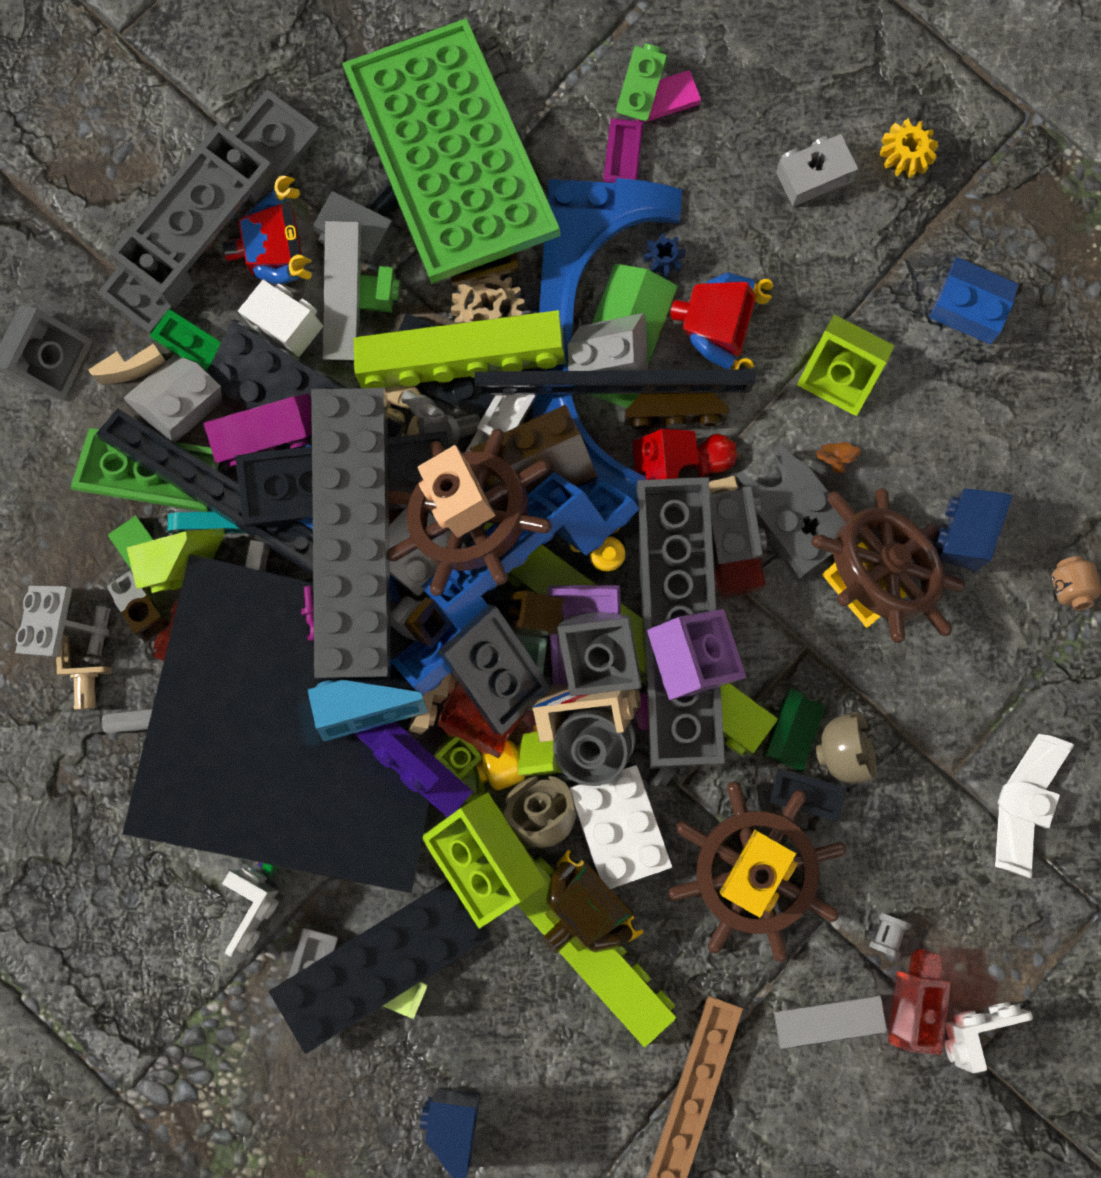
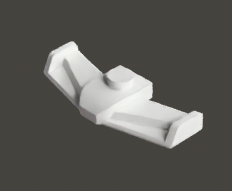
M1038 734L1007 784L1003 785L997 802L999 805L995 867L1032 879L1035 825L1045 829L1050 827L1060 795L1046 789L1069 752L1073 749L1074 744L1053 736Z

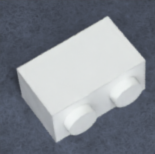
M262 280L238 312L252 328L292 354L300 357L324 327L315 316L318 311L304 299H301L299 302L292 299L294 297L293 294L284 286L277 284L274 287Z

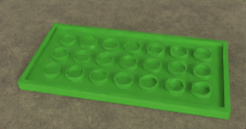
M467 18L342 63L431 284L561 236L558 223Z

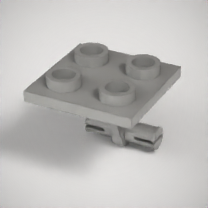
M29 586L28 593L23 600L24 613L21 627L16 634L17 646L15 653L58 657L64 628L91 634L87 654L102 657L104 639L109 637L110 632L107 629L111 609L96 606L93 626L68 621L66 617L72 588L63 586Z

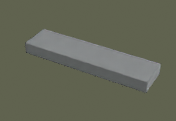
M325 221L323 359L354 360L353 337H359L360 222Z

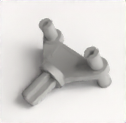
M406 390L402 394L401 398H404L401 399L402 403L411 407L412 413L419 417V434L447 431L449 447L456 445L460 438L477 433V427L480 423L478 415L471 414L454 419L450 415H445L425 395H416L411 390Z

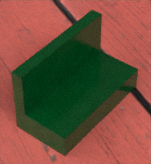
M790 688L786 691L777 715L778 720L773 726L763 757L803 771L826 705L802 697L804 693Z

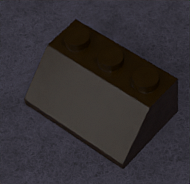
M566 404L504 432V440L497 457L507 462L516 474L540 460H545L550 465L548 473L524 486L527 495L554 472L576 487L598 479L581 434ZM487 441L471 447L470 451L483 452ZM489 475L486 483L487 491L503 481L498 477ZM508 496L494 504L497 510H507Z

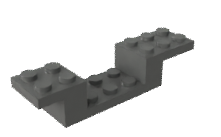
M268 89L231 133L217 123L110 251L109 254L118 265V268L97 292L99 296L147 333L151 334L168 309L174 311L195 284L187 273L191 266L246 200L253 205H257L275 189L276 180L280 176H285L319 136L321 133L319 127Z

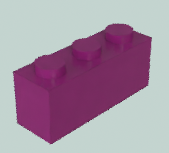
M309 393L289 397L205 422L204 426L215 462L229 460L230 466L236 465V455L249 454L256 451L259 453L279 450L278 445L289 443L290 449L309 444L308 436H312V402Z

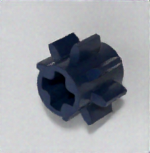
M661 233L660 239L656 242L647 241V248L651 252L644 254L643 262H651V271L663 273L666 279L669 272L673 269L678 272L681 271L682 264L677 259L684 258L686 250L678 249V237L671 240L665 238L664 233ZM666 252L670 254V258L668 256H665L663 259L658 257L659 254L663 256Z

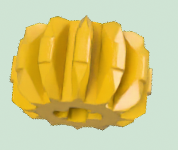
M909 118L904 120L902 126L895 123L891 126L890 133H885L881 140L884 146L881 147L880 156L887 158L884 163L885 168L896 167V177L902 171H906L909 179L914 177L916 171L924 174L928 170V164L931 165L936 160L937 156L934 151L938 148V141L931 140L934 134L933 129L922 130V121L918 122L916 127L912 126Z

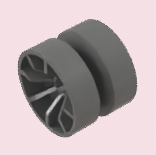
M611 705L571 710L557 730L556 738L553 741V752L558 767L568 778L582 785L600 786L613 781L624 769L638 743V722L634 715L625 731L617 733Z

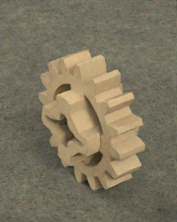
M500 275L470 282L468 285H458L461 294H452V302L456 305L451 306L452 316L457 317L454 320L455 324L502 318V313L508 310V306H511L507 317L521 315L522 312L520 310L524 309V299L519 298L521 295L520 287L511 289L512 278L508 277L501 281ZM473 295V303L469 304L468 309L465 310L468 299ZM487 304L489 308L494 309L489 311L486 307L482 308V306Z

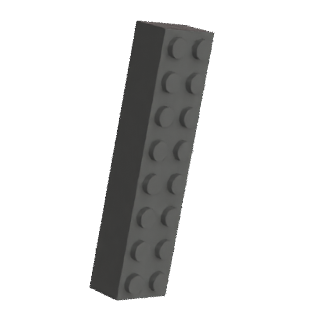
M384 388L311 389L314 678H391L390 561L387 559V551L389 549L387 394Z
M709 477L637 480L636 505L640 509L637 511L649 766L650 769L721 766L725 763L721 686L694 695L669 700L647 630L677 617L716 610Z

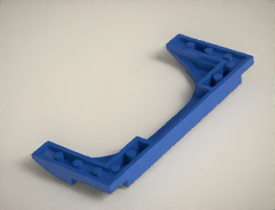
M616 178L615 183L549 179L547 201L558 223L561 236L544 242L539 313L559 310L563 327L566 364L556 365L550 369L537 367L535 371H569L568 342L572 338L575 295L581 276L595 253L609 239L631 226L643 222L680 224L682 189L654 182ZM537 394L533 402L532 420L566 404L581 434L598 479L578 488L586 494L603 480L632 498L636 503L637 480H646V476L620 464L593 441L577 415L571 394Z

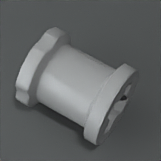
M881 913L879 917L882 921L875 941L870 942L869 947L900 959L901 953L899 948L905 931L910 930L911 924Z

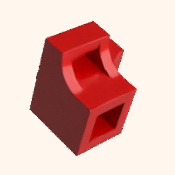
M660 429L632 441L635 472L646 475V480L678 479L679 472L699 464L695 431Z

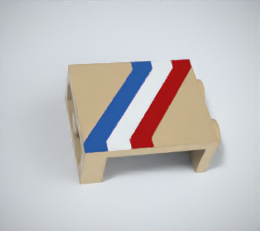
M568 684L552 685L533 707L539 741H552L556 738L557 730L569 715L568 710L608 705L612 706L616 732H624L637 709L640 708L641 698L639 689L570 696Z

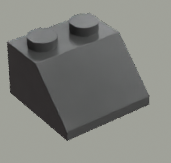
M19 306L0 344V372L17 382L64 401L93 340L38 308Z
M602 611L567 616L558 625L557 629L570 696L631 690L642 687L629 616Z

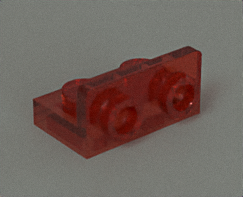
M458 683L441 708L438 726L444 729L450 736L459 737L474 745L480 752L500 758L504 752L505 742L522 720L523 715L502 735H498L492 731Z

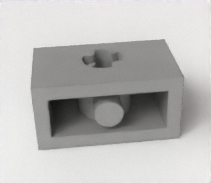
M839 134L832 138L829 135L823 136L814 141L811 147L800 151L799 148L786 152L779 161L776 173L792 207L853 182L858 167L842 134ZM810 165H815L814 169H811ZM817 166L821 168L820 171H816Z

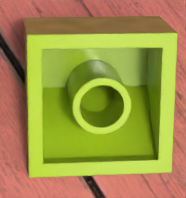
M834 314L796 385L857 416L885 367L895 345Z
M224 528L185 531L127 547L136 589L151 587L152 593L170 589H181L189 555L213 559L225 535Z

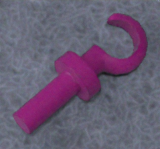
M305 586V608L301 609V615L306 616V622L310 626V634L307 635V638L310 641H314L313 586Z

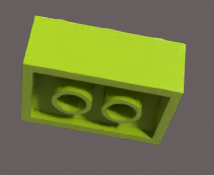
M489 792L461 807L422 837L425 845L479 929L547 884Z

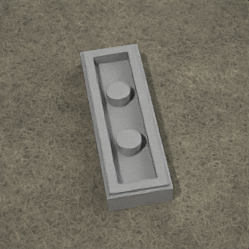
M880 995L773 1011L779 1048L781 1049L887 1032Z

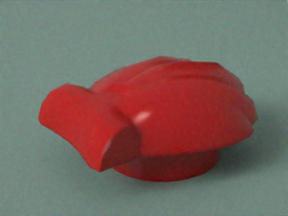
M718 433L710 435L702 441L697 448L699 464L695 466L699 477L704 478L709 473H719L731 469L738 457L736 443L729 440L728 436Z

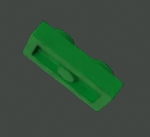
M170 309L167 310L150 334V338L173 354L197 363L205 372L208 371L221 344L220 341Z

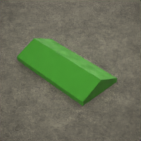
M614 263L593 323L644 313L646 316L647 359L649 367L678 285L648 269ZM588 394L628 408L638 397V394Z
M89 428L70 486L72 490L208 512L209 508L101 441L96 434L99 429ZM175 443L221 473L222 461L215 462L211 448Z

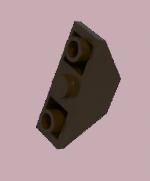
M714 393L640 394L625 410L624 426L632 425V429L635 430L650 429L652 424H666L667 428L672 429L686 427V423H700L702 427H715L721 425V422L726 421L729 408Z

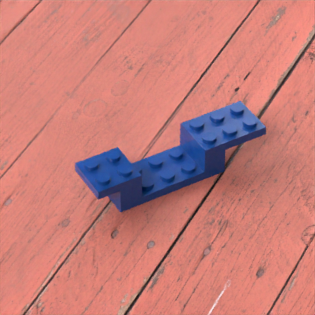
M554 472L527 495L528 516L549 520L552 524L551 531L543 534L523 530L515 544L499 559L506 573H508L513 568L522 565L530 553L541 544L550 541L555 533L587 555L601 547L609 535L617 528L625 526L631 520V516L640 509L632 498L603 480L585 494L584 491ZM493 524L486 530L488 537L498 528V524ZM475 541L470 543L466 548L476 545ZM487 566L466 571L452 570L444 593L440 596H434L430 592V586L435 574L420 586L453 624L433 647L414 641L391 660L394 667L417 692L422 693V696L428 691L436 689L441 684L442 679L451 672L437 652L488 606L481 595L486 591L494 589L498 584L494 582ZM438 625L432 626L428 629L427 633H432Z

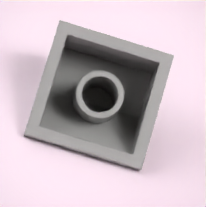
M640 313L579 326L568 342V370H648L645 314Z
M174 354L128 393L124 400L160 435L175 444L222 403L221 386L197 363Z

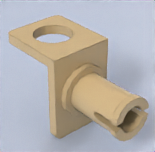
M63 634L59 656L56 657L57 674L74 678L75 710L96 709L95 677H98V674H111L112 668H71L70 636Z

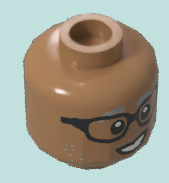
M1082 556L1070 557L1060 561L1051 575L1058 602L1064 606H1072L1076 611L1092 607L1094 605L1093 600L1101 595V581L1096 565L1091 561L1084 560Z

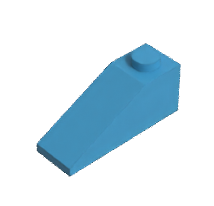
M327 680L319 683L315 688L308 689L315 726L323 742L428 713L421 692L347 680Z

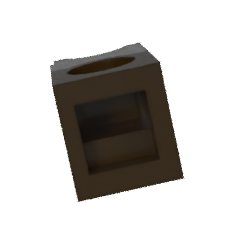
M131 570L107 585L116 606L133 633L144 642L171 625L152 600L145 588L136 589Z
M405 596L390 613L391 626L398 633L430 647H433L453 625L435 601L425 598L422 602H417L413 598ZM438 625L432 633H427L428 629L432 626Z

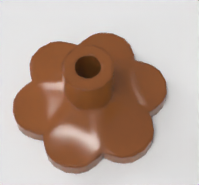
M847 442L828 443L822 445V449L817 451L816 456L818 459L832 464L833 472L842 473L846 471L845 463L855 461V457L860 455V448L852 446Z

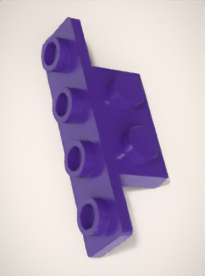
M396 722L354 733L374 751L373 755L381 764L388 768H393L401 776V781L409 789L422 794L446 817L456 812L472 793L468 786Z

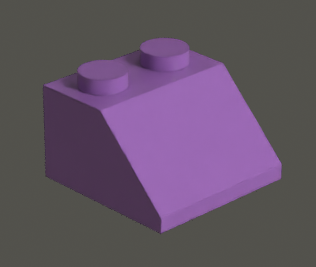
M724 609L677 617L647 630L652 651L655 654L669 700L694 695L746 678Z

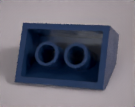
M438 1088L433 1097L428 1096V1101L425 1102V1106L422 1108L420 1129L426 1130V1143L452 1178H467L471 1166L480 1094Z

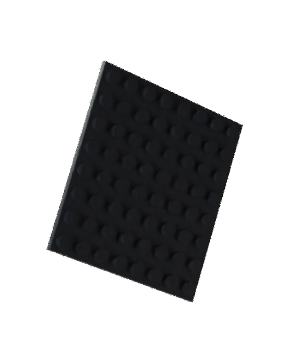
M190 554L122 835L411 894L429 801L418 791L414 792L401 781V776L393 768H388L381 764L373 755L374 751L354 733L323 742L315 726L308 689L315 688L319 683L327 680H347L409 691L416 690L392 663L391 678H314V641L308 640L307 635L310 634V626L306 622V616L301 615V609L305 608L304 587L313 586V583ZM390 601V613L399 603ZM392 626L391 660L414 642V640L398 633ZM450 694L441 703L432 702V705H437L435 722L433 726H428V729L422 735L408 732L411 717L396 721L432 755L435 754L441 744Z

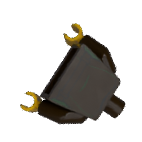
M566 851L557 862V869L551 877L546 897L550 908L545 915L553 923L554 927L542 937L545 945L555 954L560 952L569 942L579 952L588 948L596 953L618 949L625 943L631 942L642 935V929L635 931L632 928L631 920L634 919V914L587 863L583 866V860H580L578 864L572 862L569 858L571 851Z

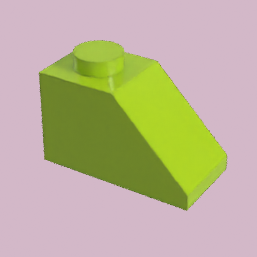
M536 725L533 726L534 732L524 733L519 756L518 774L521 776L538 777L563 773L555 760L553 752L554 740L540 742Z

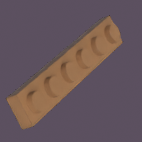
M707 996L647 1178L688 1177L743 1010L742 1007Z

